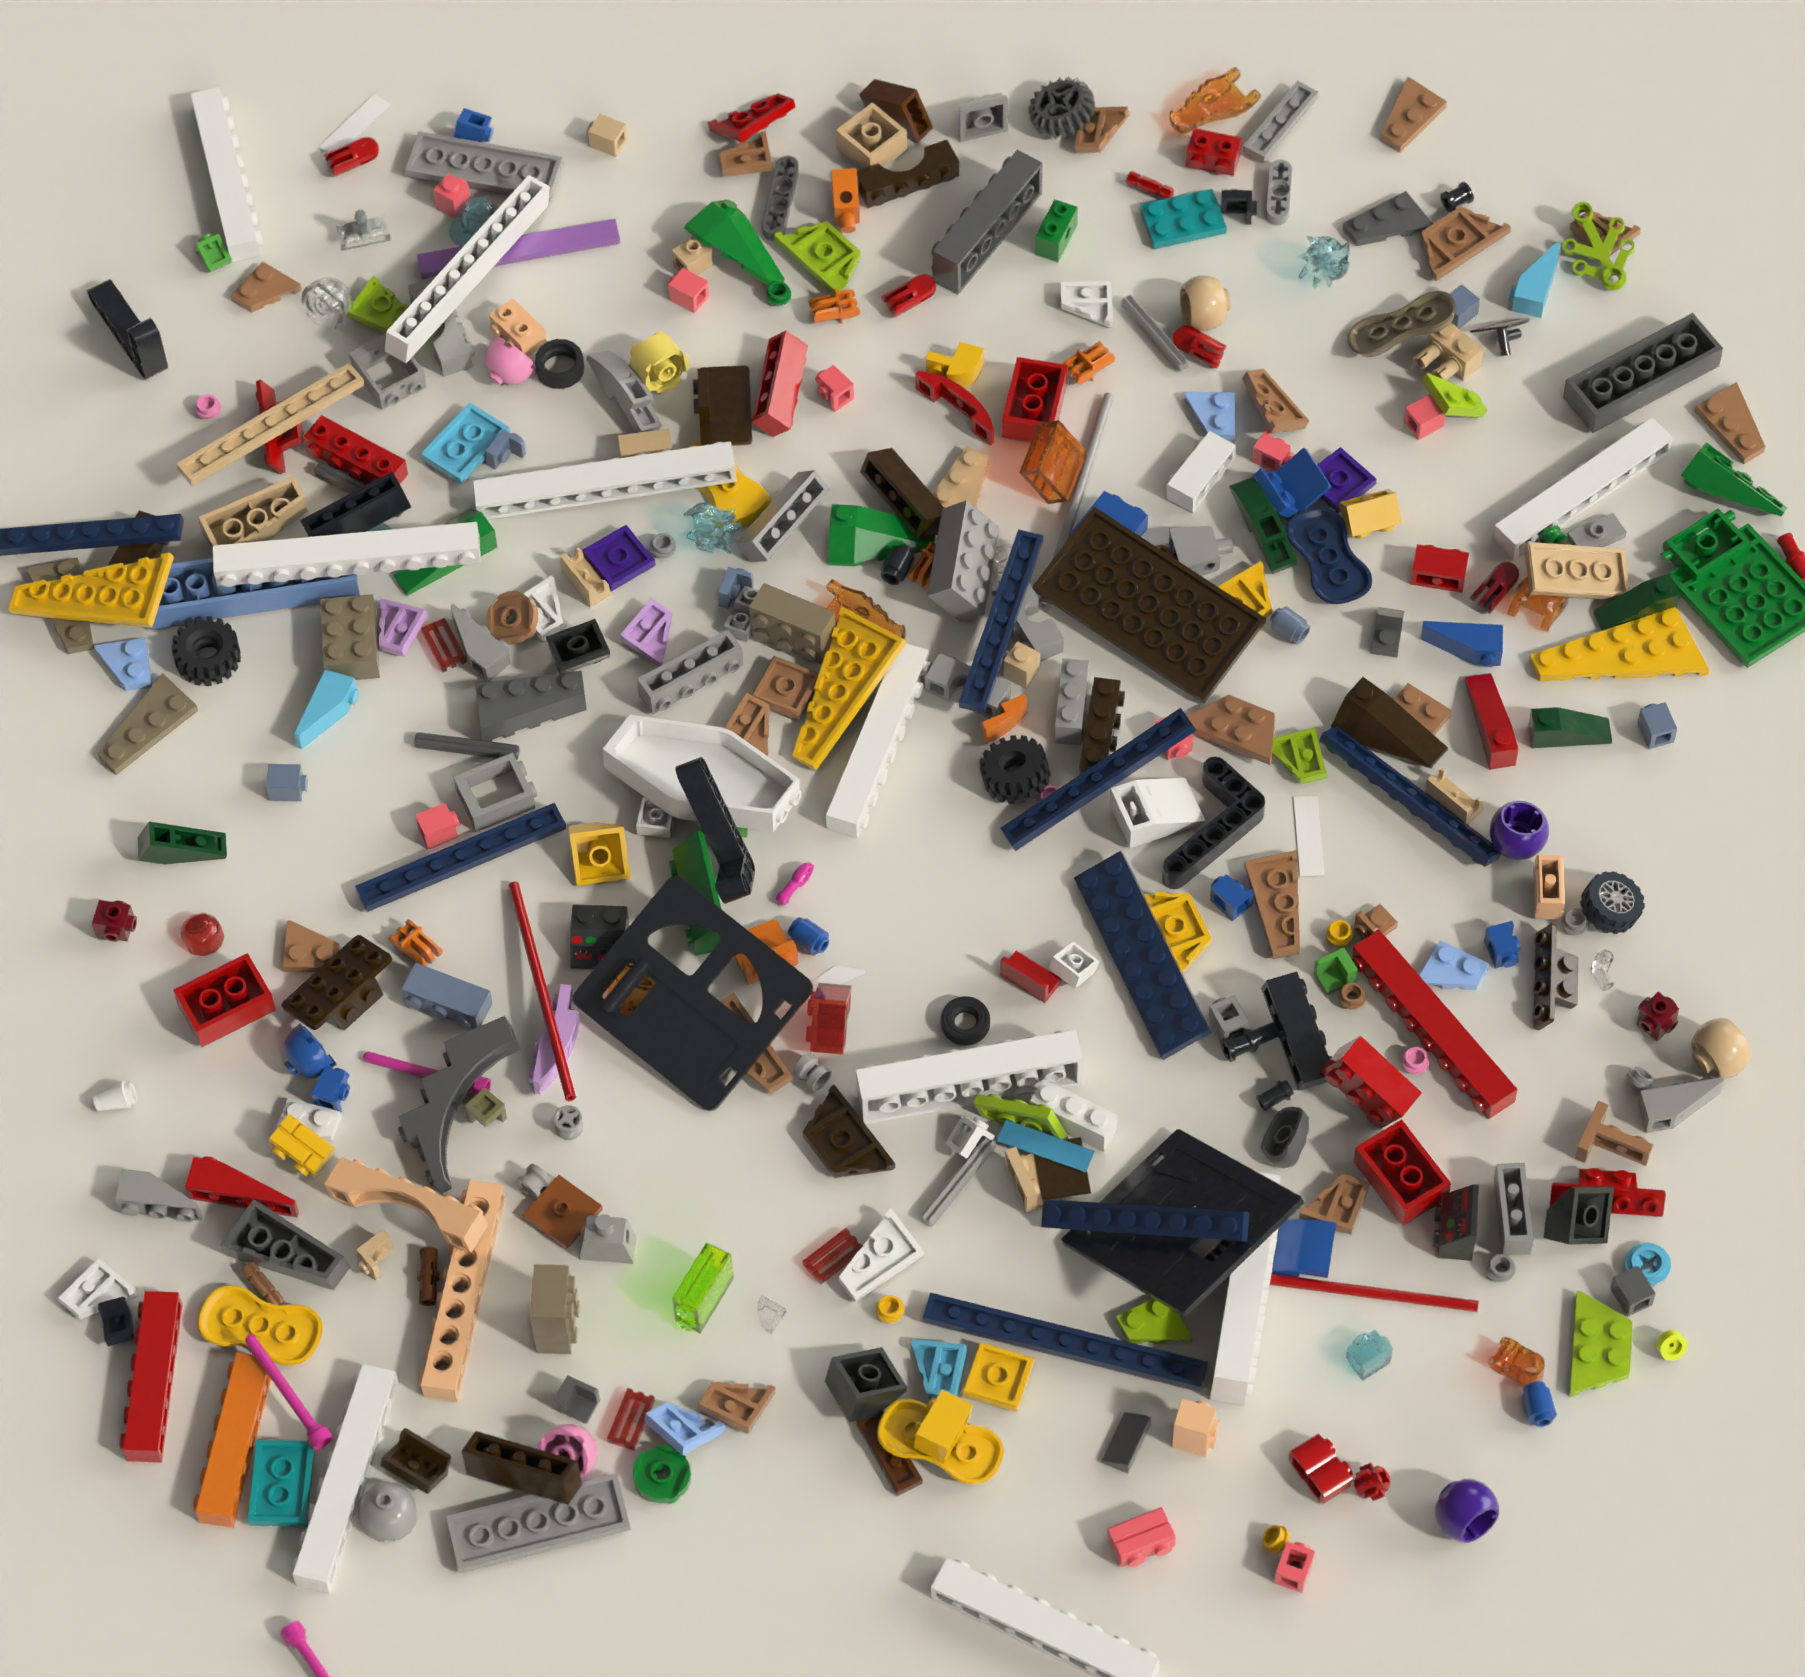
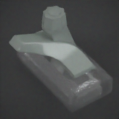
M363 210L355 211L356 221L336 225L341 251L391 241L385 215L366 219V213Z

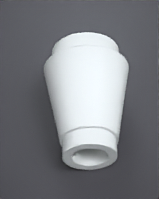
M122 1081L93 1096L97 1111L131 1108L132 1104L137 1103L136 1092L131 1082L125 1083Z

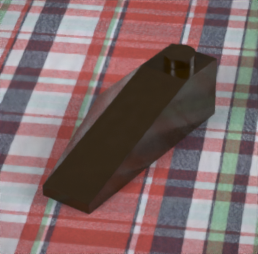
M1362 677L1347 693L1331 725V728L1335 726L1340 727L1359 743L1374 748L1377 752L1383 754L1387 752L1399 756L1402 760L1430 769L1448 750V747L1389 695L1365 677Z

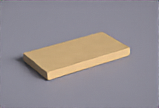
M1527 542L1524 545L1529 592L1531 595L1613 600L1630 590L1625 549Z

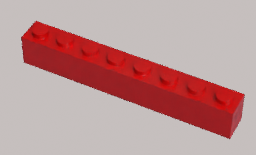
M1380 929L1353 946L1352 961L1357 967V971L1363 972L1368 978L1371 988L1375 992H1380L1385 998L1389 1009L1400 1015L1407 1030L1414 1032L1419 1037L1422 1047L1427 1052L1431 1051L1437 1058L1440 1068L1444 1072L1450 1073L1454 1078L1457 1088L1461 1092L1468 1094L1478 1112H1483L1490 1119L1516 1101L1518 1091L1516 1086Z

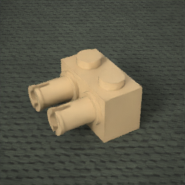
M1450 323L1444 329L1428 334L1427 347L1413 357V361L1417 367L1422 363L1419 368L1423 370L1436 359L1442 365L1433 370L1432 375L1447 381L1455 374L1464 381L1481 367L1484 348L1454 324Z

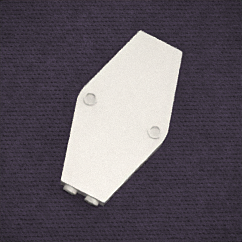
M629 715L603 748L605 769L666 813L679 819L698 821L679 783L675 767L699 757H703L737 827L774 832L780 823L785 822L788 812L793 805L796 806L801 798L798 777L734 732L722 727Z

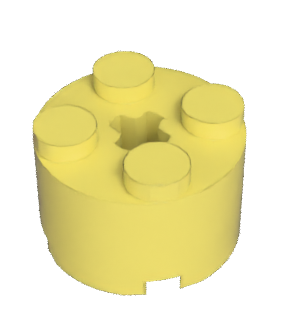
M662 331L656 332L653 336L645 339L642 343L633 345L630 349L631 358L629 365L650 392L656 391L659 394L672 390L682 381L680 376L683 371L687 373L689 369L688 357Z

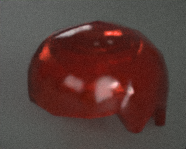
M204 912L191 915L183 922L180 928L181 939L193 955L206 956L215 953L222 946L224 932L219 921L213 915Z

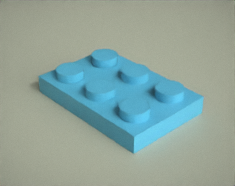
M469 403L420 453L421 459L462 485L485 461V450L503 429L510 433V427L474 404Z

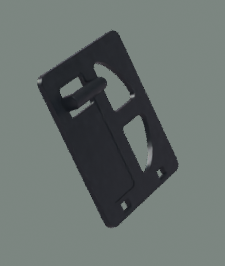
M673 876L663 884L574 992L573 1002L581 1011L706 1111H714L723 1103L813 992V984L809 978L683 878ZM691 925L718 933L720 935V942L695 973L687 975L649 945V936L664 927ZM737 954L746 955L753 965L761 985L762 1010L758 1021L753 1024L745 1022L709 993L711 984ZM629 963H632L633 965L630 967V969L625 973L621 980L611 990L607 997L603 999V994L610 987V985L615 981V979L620 975V973L625 969V967ZM645 976L650 977L654 980L655 985L629 1016H624L620 1012L619 1007ZM786 1001L792 1006L780 1019L775 1012ZM731 1068L737 1073L725 1086L720 1079Z

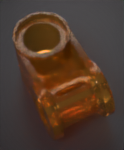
M1502 1337L1496 1354L1490 1356L1487 1361L1490 1368L1524 1386L1536 1381L1542 1382L1545 1369L1543 1357L1509 1337ZM1534 1367L1538 1371L1528 1372L1525 1368Z

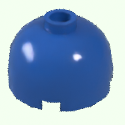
M301 1023L287 1035L283 1043V1053L287 1059L284 1065L294 1076L300 1073L306 1078L315 1079L321 1076L325 1067L333 1069L337 1065L330 1054H326L322 1044Z

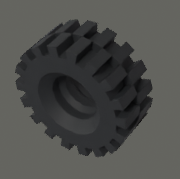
M206 616V621H202L201 617L195 618L196 623L193 624L190 620L185 623L186 628L180 627L177 630L178 636L174 635L172 639L173 645H171V650L178 673L181 677L184 675L185 680L189 683L193 679L195 685L201 686V682H205L206 686H212L211 681L215 680L217 684L223 682L222 677L224 676L229 679L232 676L231 670L236 672L238 669L237 662L240 663L241 651L235 630H232L229 623L224 625L223 620L217 618L216 622H214L212 616ZM206 647L217 649V652L209 658H200L196 655L199 650Z
M1012 735L1010 740L1005 741L1003 737L999 739L1000 744L996 745L993 742L989 745L991 751L985 749L983 752L984 758H980L979 763L981 767L979 768L985 789L993 799L997 797L998 802L1004 803L1005 799H1007L1008 804H1014L1015 800H1019L1021 804L1026 802L1025 798L1030 797L1031 800L1036 798L1035 792L1041 794L1044 791L1043 785L1048 786V777H1051L1049 764L1043 746L1040 743L1037 745L1035 739L1031 738L1028 741L1027 736L1021 735V738L1017 739L1016 735ZM1012 765H1024L1022 768L1016 771H1005L1008 767Z

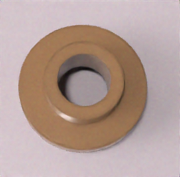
M1347 983L1340 989L1338 999L1343 1007L1355 1010L1364 1005L1366 992L1357 983ZM1353 995L1357 999L1352 1000L1347 997Z

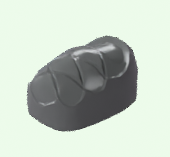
M1286 1107L1274 1116L1261 1143L1263 1153L1274 1166L1288 1168L1293 1167L1297 1163L1305 1146L1309 1131L1308 1115L1300 1107Z

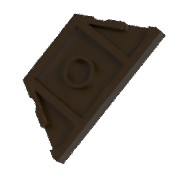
M835 1084L832 1085L828 1090L827 1097L814 1112V1118L804 1128L803 1138L834 1178L895 1169L893 1159Z

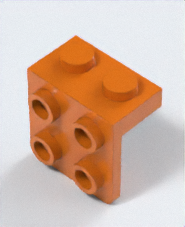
M770 920L748 929L749 932L792 966L798 965L797 947L793 940H787L777 920ZM737 954L734 956L747 984L758 981V975L746 955Z

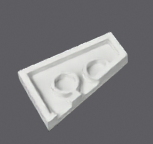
M890 1208L860 1251L856 1253L841 1273L838 1281L853 1301L857 1302L924 1255V1251Z

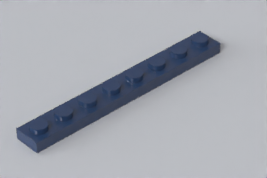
M181 514L4 528L0 529V556L181 541L184 519Z
M1019 529L1017 531L959 700V708L983 714L986 712L1044 541V535Z
M1179 708L1000 829L1013 849L1017 851L1196 731L1195 727L1184 711Z
M1335 726L1322 733L1319 742L1325 745L1328 751L1338 755L1347 762L1349 767L1367 777L1370 783L1379 786L1388 793L1390 798L1400 802L1409 809L1411 814L1429 824L1432 830L1450 840L1453 846L1471 856L1474 862L1486 867L1499 859L1501 853L1496 850L1493 843L1340 727Z
M554 802L355 886L356 892L366 912H369L565 830L566 823Z
M1043 1199L1041 1227L1247 1241L1249 1212Z

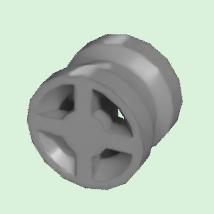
M565 1105L555 1112V1129L560 1138L573 1140L581 1135L583 1122L581 1112L577 1107Z
M530 1164L526 1168L525 1175L519 1176L515 1182L523 1193L532 1199H537L541 1194L540 1190L543 1187H547L551 1183V1179L540 1167Z

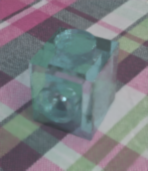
M1373 1330L1369 1334L1362 1333L1353 1340L1352 1345L1347 1347L1346 1360L1363 1381L1391 1363L1393 1348L1385 1336L1381 1337L1376 1330Z

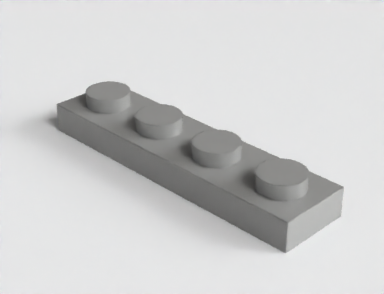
M1297 81L1243 145V152L1264 163L1316 101L1318 91Z

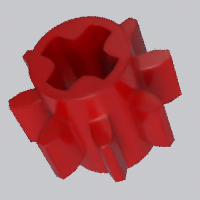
M1372 1462L1359 1467L1360 1472H1357L1354 1478V1486L1357 1493L1366 1499L1371 1497L1372 1501L1385 1497L1384 1492L1389 1491L1388 1487L1391 1483L1386 1469L1379 1465L1374 1467Z

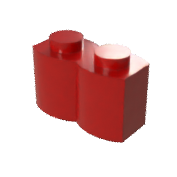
M1316 1434L1291 1450L1288 1460L1298 1475L1306 1482L1313 1495L1323 1505L1351 1487L1353 1472L1347 1462H1341L1335 1456L1336 1450L1332 1442L1328 1438L1324 1439L1320 1434Z

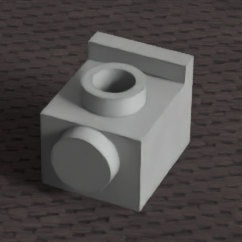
M1235 995L1229 998H1219L1209 1006V1017L1221 1039L1233 1038L1240 1035L1242 1030L1249 1029V1020Z

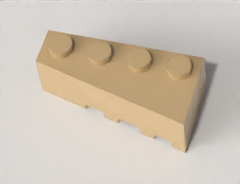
M295 476L201 515L198 518L201 531L213 553L214 545L269 540L306 513L307 505L305 496Z

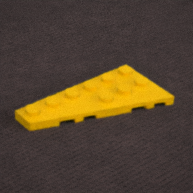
M168 552L154 559H149L148 557L138 559L136 563L126 565L118 563L86 570L81 575H63L61 579L47 582L46 580L18 585L15 586L8 610L15 615L152 628L174 556Z
M842 606L839 611L840 618L837 627H834L831 635L833 639L829 651L825 654L814 687L815 694L813 700L809 702L807 708L808 715L805 724L801 726L792 754L795 760L815 771L906 645L903 638Z
M1676 607L1530 654L1529 661L1539 681L1572 680L1574 677H1590L1591 680L1600 679V676H1614V679L1656 677L1658 674H1674V676H1684L1685 673H1698L1699 676L1709 674V668Z

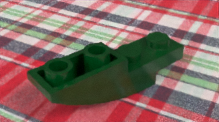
M1251 477L1230 485V491L1249 532H1253L1271 573L1275 574L1296 566L1297 560L1287 540L1288 534L1271 501L1257 480Z

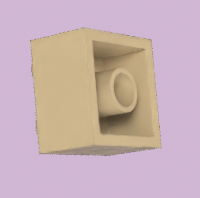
M872 102L836 129L837 149L861 169L877 163L885 167L907 150V130Z

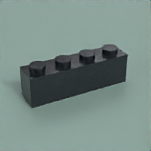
M392 471L301 519L300 522L309 537L366 532L412 507Z
M1297 971L1266 980L1261 990L1298 1091L1327 1083L1325 1076L1320 1071L1332 1056H1328L1325 1048L1326 1037L1316 1024V1010L1312 1004L1309 1005L1305 981L1299 978Z

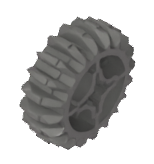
M1068 76L1065 80L1059 77L1056 82L1049 80V85H1041V91L1034 92V98L1030 99V107H1028L1030 120L1040 134L1043 133L1046 137L1053 136L1056 139L1059 135L1064 138L1069 133L1075 135V131L1077 129L1083 130V124H1089L1090 117L1094 116V109L1096 108L1094 95L1085 82L1079 81L1078 78L1072 80Z

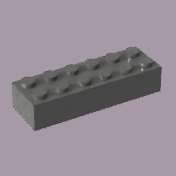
M1018 149L1011 157L1005 159L1000 171L990 177L988 185L983 191L980 190L976 194L974 202L970 207L964 208L960 219L955 225L951 224L945 237L934 244L931 251L933 255L932 270L933 278L938 285L957 295L960 294L1041 196L1042 162Z
M1691 313L1566 379L1563 398L1589 430L1595 433L1719 367L1723 347L1694 313Z

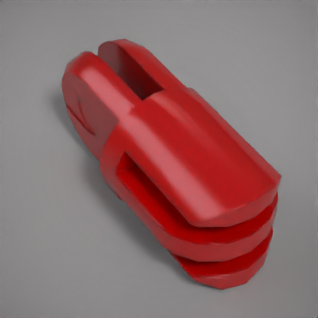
M363 137L325 153L324 158L328 162L333 176L336 177L373 161L379 154V145L374 138Z
M921 274L882 295L881 298L884 303H887L888 309L892 311V315L895 318L931 298L936 291V282L932 276Z
M1187 325L1180 326L1173 333L1172 340L1178 349L1218 369L1220 360L1224 355L1223 351H1225L1227 345Z

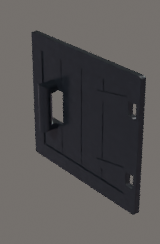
M1177 1129L1099 1203L1249 1212L1247 1241L1222 1240L1205 1257H1202L1192 1251V1249L1203 1238L1070 1230L1061 1240L1064 1246L1183 1317H1186L1304 1204V1201L1300 1195L1188 1133ZM1161 1155L1164 1156L1156 1166L1152 1165Z

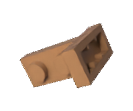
M1598 1101L1577 1146L1575 1159L1586 1163L1593 1145L1646 1166L1651 1156L1653 1144L1641 1136H1632L1624 1133L1616 1126L1604 1125L1603 1122L1606 1118L1608 1104Z

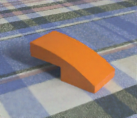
M1025 694L1002 703L1000 715L982 722V738L986 744L995 741L1009 732L1024 717L1027 712V697Z

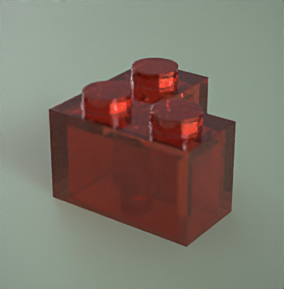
M819 983L816 991L812 992L807 1008V1016H812V1025L807 1026L806 1042L810 1043V1052L843 1055L846 1047L847 1020L851 1007V985Z

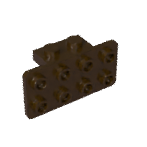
M741 365L702 367L698 369V379L693 380V394L698 395V398L693 399L694 414H699L701 445L730 441L732 446L750 445L752 443L749 367Z
M356 935L281 1003V1007L289 1015L312 1030L319 1029L326 1021L333 1017L337 1027L345 1031L383 996L375 977L392 962V957L388 952L365 937Z

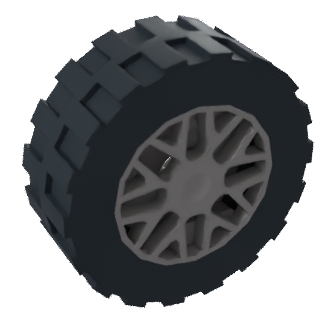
M1605 871L1600 875L1597 874L1581 894L1580 906H1582L1583 914L1595 928L1601 929L1606 933L1618 934L1619 932L1624 933L1631 929L1645 908L1644 895H1642L1639 886L1632 879L1627 878L1626 875L1618 874L1614 871Z

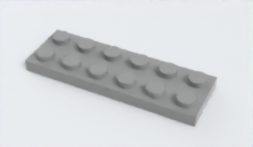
M419 131L405 168V174L408 177L441 182L449 173L456 178H462L470 188L509 195L530 175L550 187L548 202H550L563 166V157Z
M617 1473L583 1481L569 1505L531 1494L446 1516L459 1573L631 1530Z

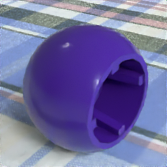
M1513 801L1499 808L1492 817L1489 829L1490 838L1496 850L1505 857L1514 860L1529 859L1538 854L1547 843L1549 824L1545 814L1534 804L1526 801Z
M1462 1479L1448 1484L1439 1494V1499L1435 1506V1517L1442 1531L1449 1538L1462 1543L1473 1542L1482 1537L1493 1527L1499 1516V1504L1496 1496L1486 1484L1475 1479Z

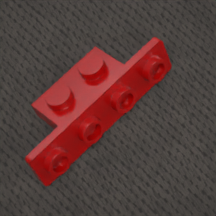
M261 379L256 381V398L260 410L258 415L280 402L276 403L275 391L272 387ZM302 422L264 444L266 464L280 474L286 472L283 452L304 442Z
M1579 1169V1184L1558 1182L1551 1184L1549 1207L1571 1187L1610 1186L1614 1187L1611 1213L1662 1217L1664 1214L1666 1192L1664 1190L1637 1188L1636 1173L1625 1170Z

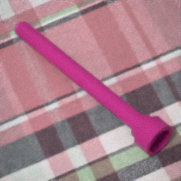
M366 1052L363 1055V1059L367 1063L422 1078L439 1071L373 1052ZM481 1076L475 1081L468 1093L475 1097L484 1087L490 1091L491 1079Z
M252 1334L247 1335L245 1338L247 1346L307 1429V1436L309 1437L307 1441L314 1451H317L327 1446L333 1439L328 1428L315 1422L258 1339Z
M294 1621L284 1627L280 1632V1636L286 1645H291L292 1648L296 1647L315 1677H330L306 1642V1630L301 1622Z

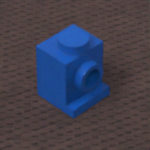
M463 108L456 121L454 138L483 143L484 141L490 142L494 128L490 127L492 117Z
M1226 874L1224 877H1217L1211 884L1210 901L1229 919L1234 921L1252 906L1253 891L1250 888L1245 891V888L1238 880H1233Z
M1513 921L1486 927L1484 942L1495 968L1503 966L1508 968L1519 962L1517 954L1521 948L1517 936L1512 935Z
M325 1067L311 1093L314 1105L342 1112L340 1102L341 1100H346L350 1091V1085H348L347 1081L350 1076L349 1073L340 1068L332 1069Z

